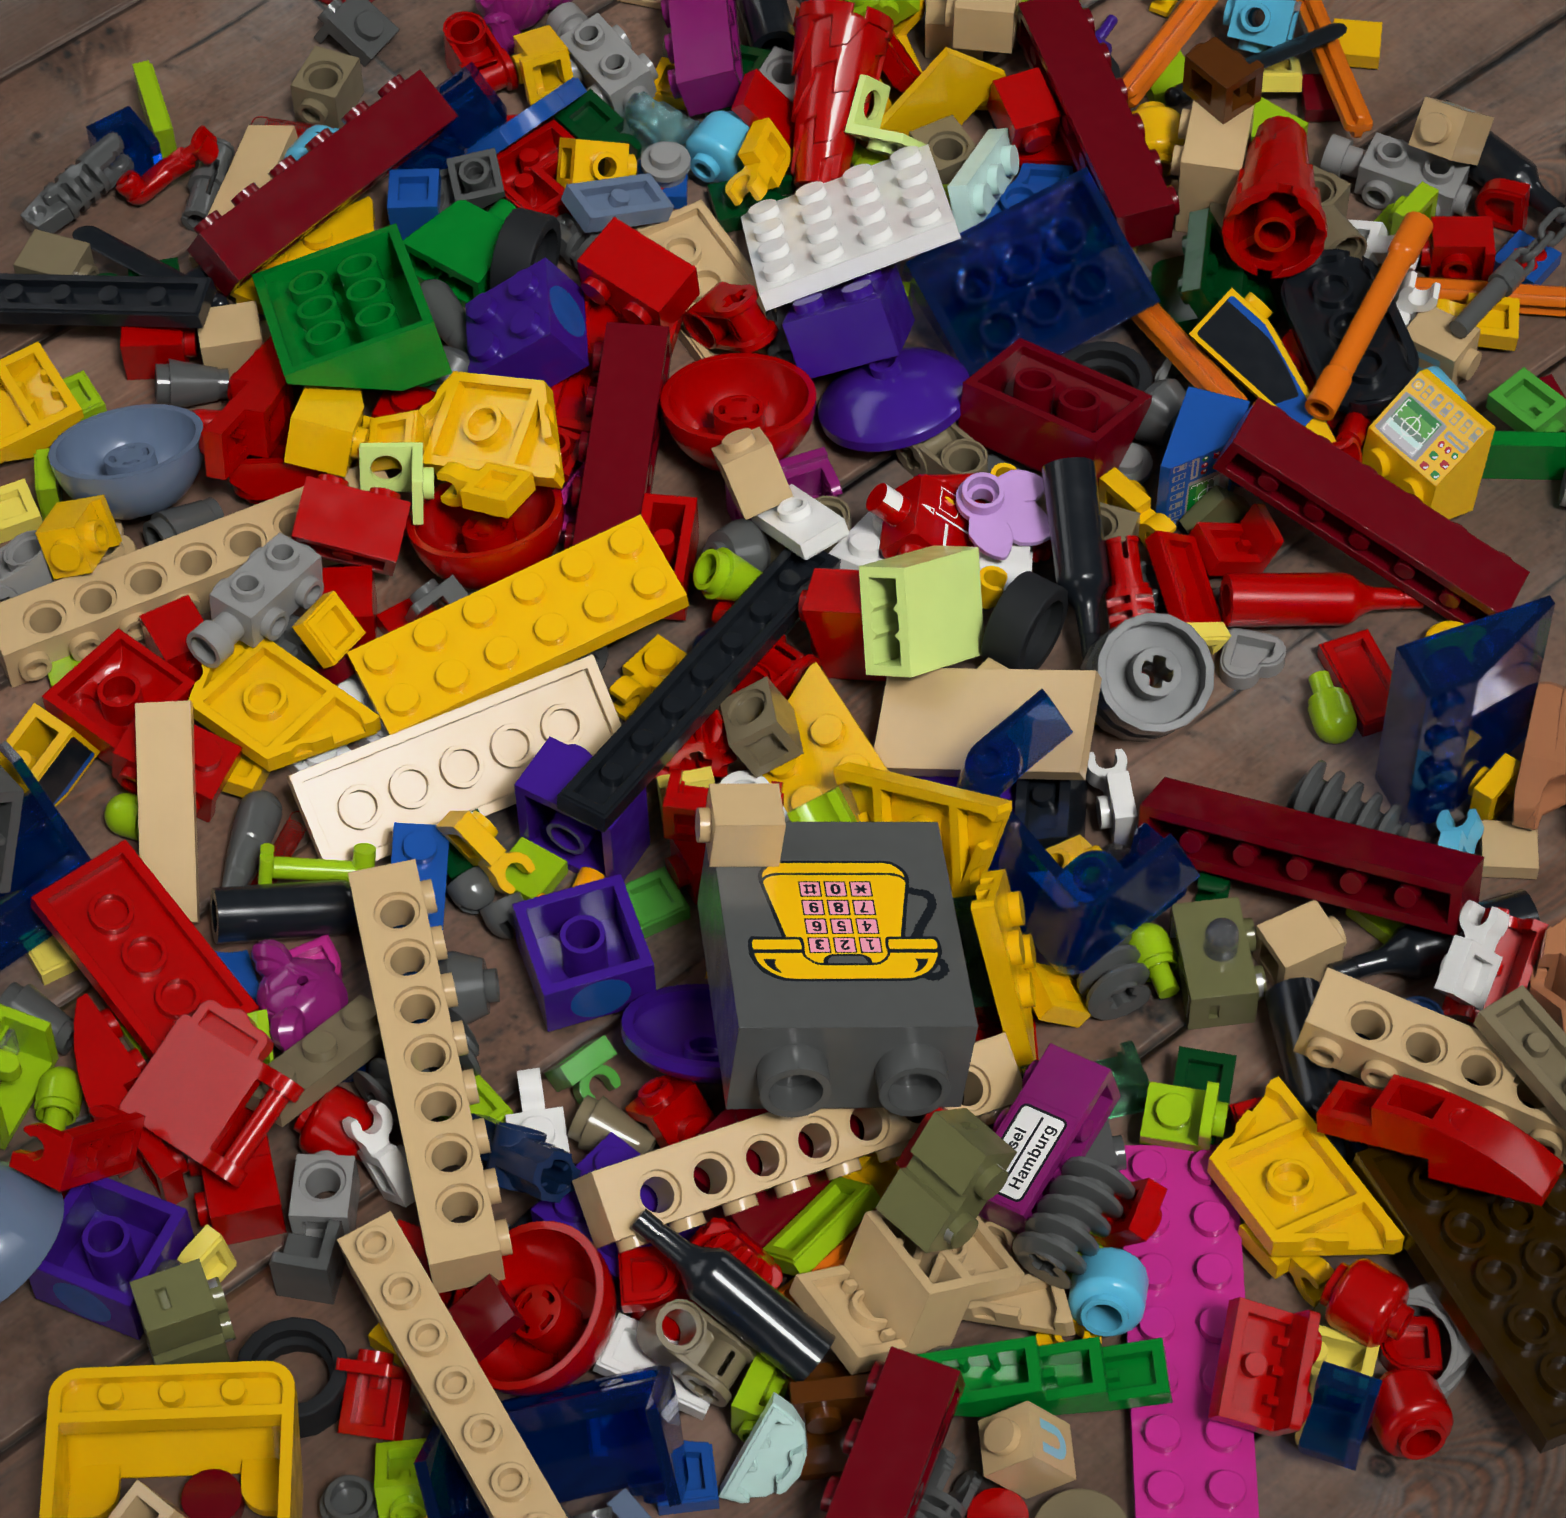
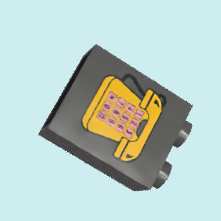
M785 822L786 828L779 867H709L707 848L705 847L697 904L726 1109H766L774 1115L793 1118L812 1114L821 1108H885L889 1112L900 1116H920L930 1113L941 1106L961 1107L978 1023L938 822Z

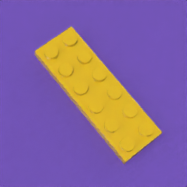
M640 514L348 651L347 654L375 711L380 716L388 735H391L562 667L688 607L689 601L684 588Z

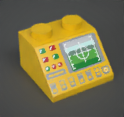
M1424 369L1414 376L1368 427L1362 451V464L1372 467L1385 479L1407 493L1417 496L1424 504L1447 519H1452L1473 511L1496 427L1430 370Z

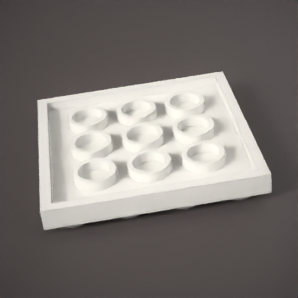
M928 144L919 148L917 146L901 148L895 151L890 156V159L874 165L859 164L846 170L842 177L826 183L815 181L805 184L794 195L781 200L766 199L751 206L748 212L741 216L758 292L765 311L961 239Z

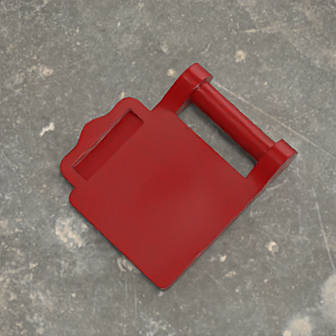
M207 1000L198 1007L192 1017L184 1014L178 1018L121 1102L119 1108L128 1114L138 1112L145 1115L143 1127L239 1188L248 1175L243 1171L244 1167L288 1102L291 1100L296 1103L305 1089L263 1062L272 1052L274 1043L266 1033L257 1028L256 1023L243 1010L224 1008L216 1001ZM262 1082L270 1087L224 1157L214 1151Z

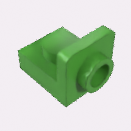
M1525 367L1488 394L1486 408L1515 431L1566 432V399Z

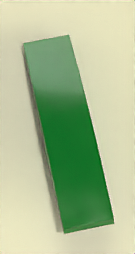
M1035 1335L916 1354L961 1371L965 1388L954 1416L988 1417L1025 1401H1030L1053 1415L1103 1412L1173 1403L1165 1346L1162 1338L1102 1347L1100 1338L1093 1337L1039 1346Z

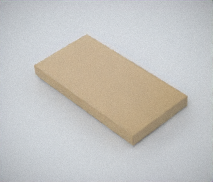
M702 199L673 211L667 222L640 225L633 228L691 265H695L700 294L689 308L718 282L722 281L736 285L751 284L758 292L753 268ZM759 295L756 301L766 316L765 308ZM682 321L678 338L695 361L720 354L739 353L732 350L705 348L689 335ZM770 343L752 353L767 355Z
M940 668L911 678L887 676L874 749L890 772L907 776L1085 780L1102 678L1096 670Z

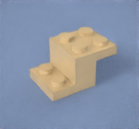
M878 1210L865 1212L844 1265L795 1275L789 1293L806 1314L836 1337L830 1348L849 1373L855 1375L871 1371L877 1360L885 1362L891 1346L915 1355L927 1353L938 1346H951L970 1301L1017 1291L1025 1273L979 1216L976 1218L978 1220L976 1232L963 1246L956 1249L925 1253Z

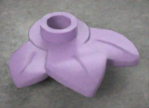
M1010 470L999 477L991 473L979 472L970 475L958 487L955 500L957 510L969 521V539L975 547H979L983 554L993 559L1006 560L1011 552L1013 543L1019 546H1035L1050 540L1047 514L1036 503L1044 494L1043 478L1026 470ZM985 499L990 503L983 504L975 502V500Z

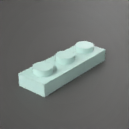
M1008 128L988 129L947 186L952 213L960 234L976 233L985 218L991 213L992 208L1001 195L1004 194L1007 186L1018 173L1019 154L1016 146L1010 145Z

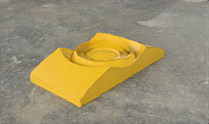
M39 341L0 359L1 464L8 461L34 458L36 450L47 449L59 435L84 418L81 407Z

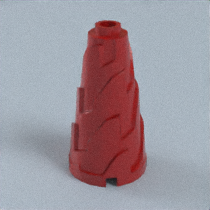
M810 0L801 2L800 8L796 6L793 22L795 35L791 75L795 76L791 122L795 123L791 174L794 177V186L798 189L811 182L821 181L826 183L842 177L843 173L850 168L857 138L846 133L845 128L859 76L863 74L878 81L880 80L888 44L893 36V20L879 10L867 6L864 18L862 15L853 12L855 4L853 2ZM872 91L867 95L864 103L865 117L867 116Z
M1284 116L1268 118L1258 126L1256 135L1246 150L1243 169L1239 170L1235 187L1229 197L1222 226L1225 249L1231 259L1239 267L1258 276V269L1271 271V279L1293 276L1313 265L1324 250V242L1328 231L1326 215L1321 203L1320 188L1315 186L1313 165L1309 164L1306 132L1292 118Z

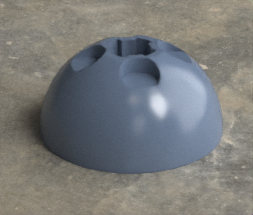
M143 404L109 410L82 420L59 435L49 449V462L57 481L73 500L105 495L114 519H136L137 517L150 515L171 507L190 489L200 471L204 458L199 447L200 435L204 428L203 422L194 412L173 405Z
M0 1161V1303L23 1285L45 1259L57 1238L64 1215V1200L61 1192L9 1167L10 1162Z

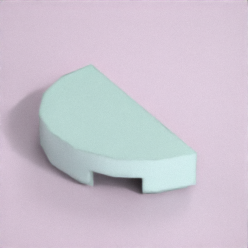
M773 1392L721 1483L719 1489L720 1498L738 1503H749L750 1498L766 1497L774 1492L780 1495L786 1492L800 1477L808 1448L805 1423L795 1407L777 1393Z

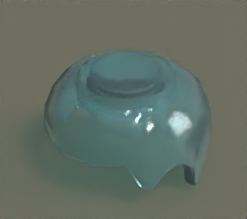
M645 91L632 94L625 105L624 114L632 135L646 148L662 141L676 142L685 147L688 137L701 123L698 120L691 119L664 101H656L647 95Z

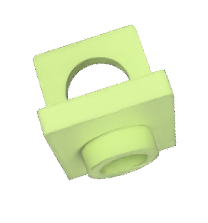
M860 74L845 132L867 142V150L885 156H891L898 149L907 146H917L919 148L927 145L904 133L880 129L891 87L868 75ZM872 91L875 100L874 108L870 116L866 118L864 103L867 95Z
M423 442L360 443V489L370 491L372 487H381L395 492H412L413 525H424V499H434V467H424ZM391 456L401 463L402 470L397 476L384 479L372 472L371 464L378 457Z

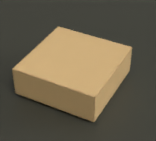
M1482 820L1484 831L1479 839L1480 856L1484 857L1482 877L1537 879L1539 871L1538 830L1512 826V821Z

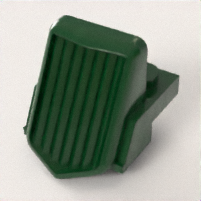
M1209 208L1190 212L1188 231L1182 238L1184 255L1163 259L1154 264L1149 294L1188 335L1231 288L1243 298L1249 292L1257 296L1273 312L1268 320L1275 328L1283 315L1271 285L1266 279V270L1258 269V276L1239 267L1231 259L1225 249L1222 229Z

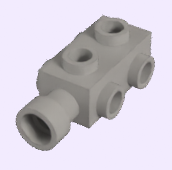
M573 2L560 4L549 14L546 25H550L568 47L573 77H578L581 82L583 81L588 87L587 91L591 88L621 117L628 113L632 116L641 115L651 106L653 97H655L657 92L654 80L658 78V73L651 60L644 53L637 56L632 50L629 38L619 25L616 24L611 27L599 13L588 18Z
M1376 132L1367 150L1353 146V140L1333 134L1326 146L1320 169L1331 172L1339 178L1342 174L1356 178L1354 193L1362 195L1363 200L1369 206L1377 209L1386 208L1392 203L1395 204L1402 195L1408 197L1423 181L1439 190L1435 216H1453L1454 213L1463 216L1473 193V187L1466 185L1470 164L1445 159L1410 146L1404 140Z
M281 532L263 547L255 549L241 567L228 578L221 579L209 594L211 620L201 622L186 638L188 648L193 656L203 665L217 668L233 654L234 645L239 640L252 648L256 647L264 638L271 641L277 640L286 630L289 616L300 606L309 609L322 596L324 591L322 556L317 554L310 546L303 543L300 544Z

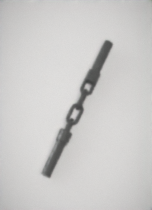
M1566 206L1553 209L1539 224L1538 237L1526 248L1519 247L1514 250L1489 276L1488 284L1450 323V330L1455 336L1465 338L1503 297L1510 296L1533 271L1535 257L1546 246L1554 247L1566 236ZM1555 218L1557 223L1565 222L1564 227L1556 235L1553 231L1545 232L1547 226ZM1519 263H1527V266L1523 268Z

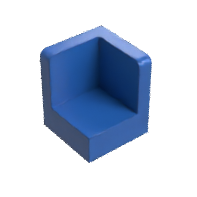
M439 168L389 170L388 217L390 225L397 224L402 240L440 213L442 181Z

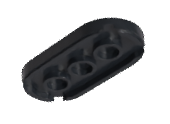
M1323 250L1313 265L1303 272L1287 277L1286 281L1284 279L1281 287L1282 307L1285 317L1314 384H1316L1323 369L1329 365L1379 271V267L1372 260L1363 255L1362 260L1350 256V251ZM1394 298L1352 376V383L1338 411L1346 414L1357 412L1363 416L1379 415L1419 372L1418 352Z

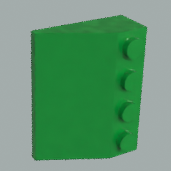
M396 223L252 274L287 384L404 391L415 386L424 387L431 385L440 377L452 373L437 328Z

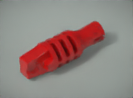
M1126 535V541L1121 542V536L1105 540L1111 586L1107 588V593L1104 594L1109 630L1126 619L1144 613H1155L1152 588L1149 587V583L1143 582L1138 547L1139 537L1135 535Z

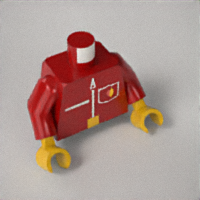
M999 463L992 468L990 473L999 477L1010 470H1017V468L1009 463ZM975 473L918 474L896 489L885 483L878 484L867 498L866 509L883 520L879 546L882 556L890 558L933 545L975 547L968 535L969 521L958 512L955 502L956 492L960 484ZM981 499L975 500V502L986 504V502ZM986 566L980 570L982 608L984 609L995 607L1003 594L1008 576L999 567Z

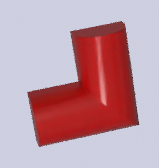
M553 119L497 153L506 195L501 199L508 200L516 208H524L555 217L564 213L572 216L561 200L565 188L555 179L557 177L560 137L576 138Z

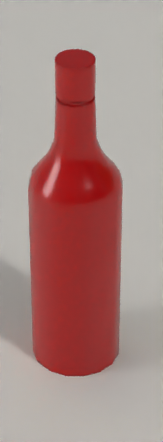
M1345 572L1225 573L1221 581L1219 599L1221 619L1226 627L1345 626L1352 624L1363 614L1373 610L1422 609L1424 606L1422 602L1400 588L1372 587Z

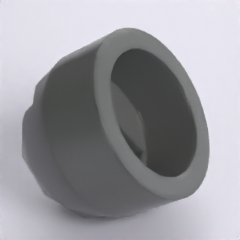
M479 866L465 871L456 877L446 888V892L458 908L465 913L474 915L480 913L481 909L493 903L495 889L492 887L488 876Z
M520 892L505 896L480 910L486 926L499 938H513L512 927L515 929L512 904L524 901Z

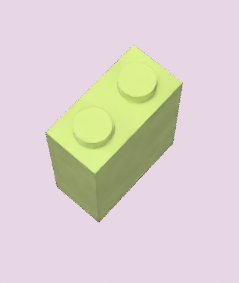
M933 545L859 566L866 675L911 678L982 655L981 647L984 627L979 547Z

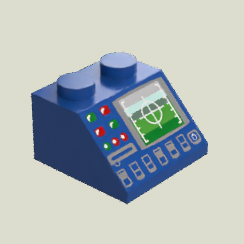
M1188 386L1160 466L1156 513L1165 514L1174 522L1177 528L1182 526L1179 521L1182 516L1214 485H1218L1231 492L1234 491L1235 486L1243 488L1212 467L1238 422L1249 410L1250 401Z

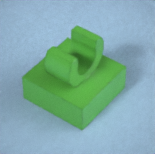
M605 1035L588 1041L544 1073L556 1092L573 1086L574 1097L580 1105L587 1095L595 1098L589 1089L592 1077L601 1079L608 1091L614 1090L621 1085L617 1072L613 1068L603 1065L618 1054Z

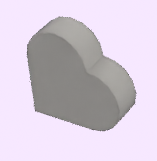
M1237 627L1228 628L1231 637L1223 646L1219 666V677L1227 687L1235 690H1246L1256 685L1259 678L1274 677L1282 671L1285 666L1286 647L1278 637Z

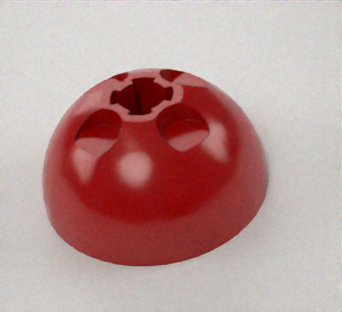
M728 353L700 359L678 370L663 386L660 402L666 427L680 449L700 465L721 472L711 448L722 444L725 436L739 429L749 428L752 430L760 427L771 442L778 460L787 458L803 441L813 421L816 408V388L814 382L805 371L786 360L757 353Z
M446 481L434 488V499H424V525H413L412 509L407 518V533L421 561L444 581L451 575H454L464 589L478 591L551 557L562 533L564 504L560 488L535 486L536 490L509 519L493 517L485 513L464 509L462 505L451 507L442 503L441 496L452 485Z
M536 1221L509 1230L513 1254L502 1256L505 1279L500 1281L526 1323L481 1362L477 1360L493 1389L511 1395L532 1396L545 1394L561 1389L576 1381L602 1355L609 1342L615 1323V1286L608 1265L596 1246L572 1226L555 1221ZM474 1286L458 1289L452 1306Z

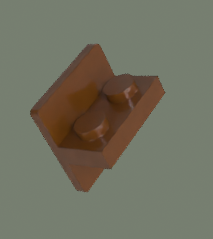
M841 1361L819 1363L804 1381L795 1382L786 1375V1379L789 1381L787 1386L789 1403L795 1407L805 1423L808 1442L807 1456L799 1477L800 1480L831 1478L832 1475L841 1477L849 1457L848 1454L842 1452L848 1428L855 1417L863 1420L871 1397L865 1395V1387L870 1371L851 1375Z

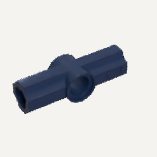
M471 1113L472 1120L484 1118L491 1153L480 1155L483 1170L495 1168L500 1188L528 1193L540 1200L560 1203L565 1195L575 1191L572 1180L580 1177L581 1170L575 1167L571 1153L546 1142V1133L521 1125L501 1122L490 1116Z

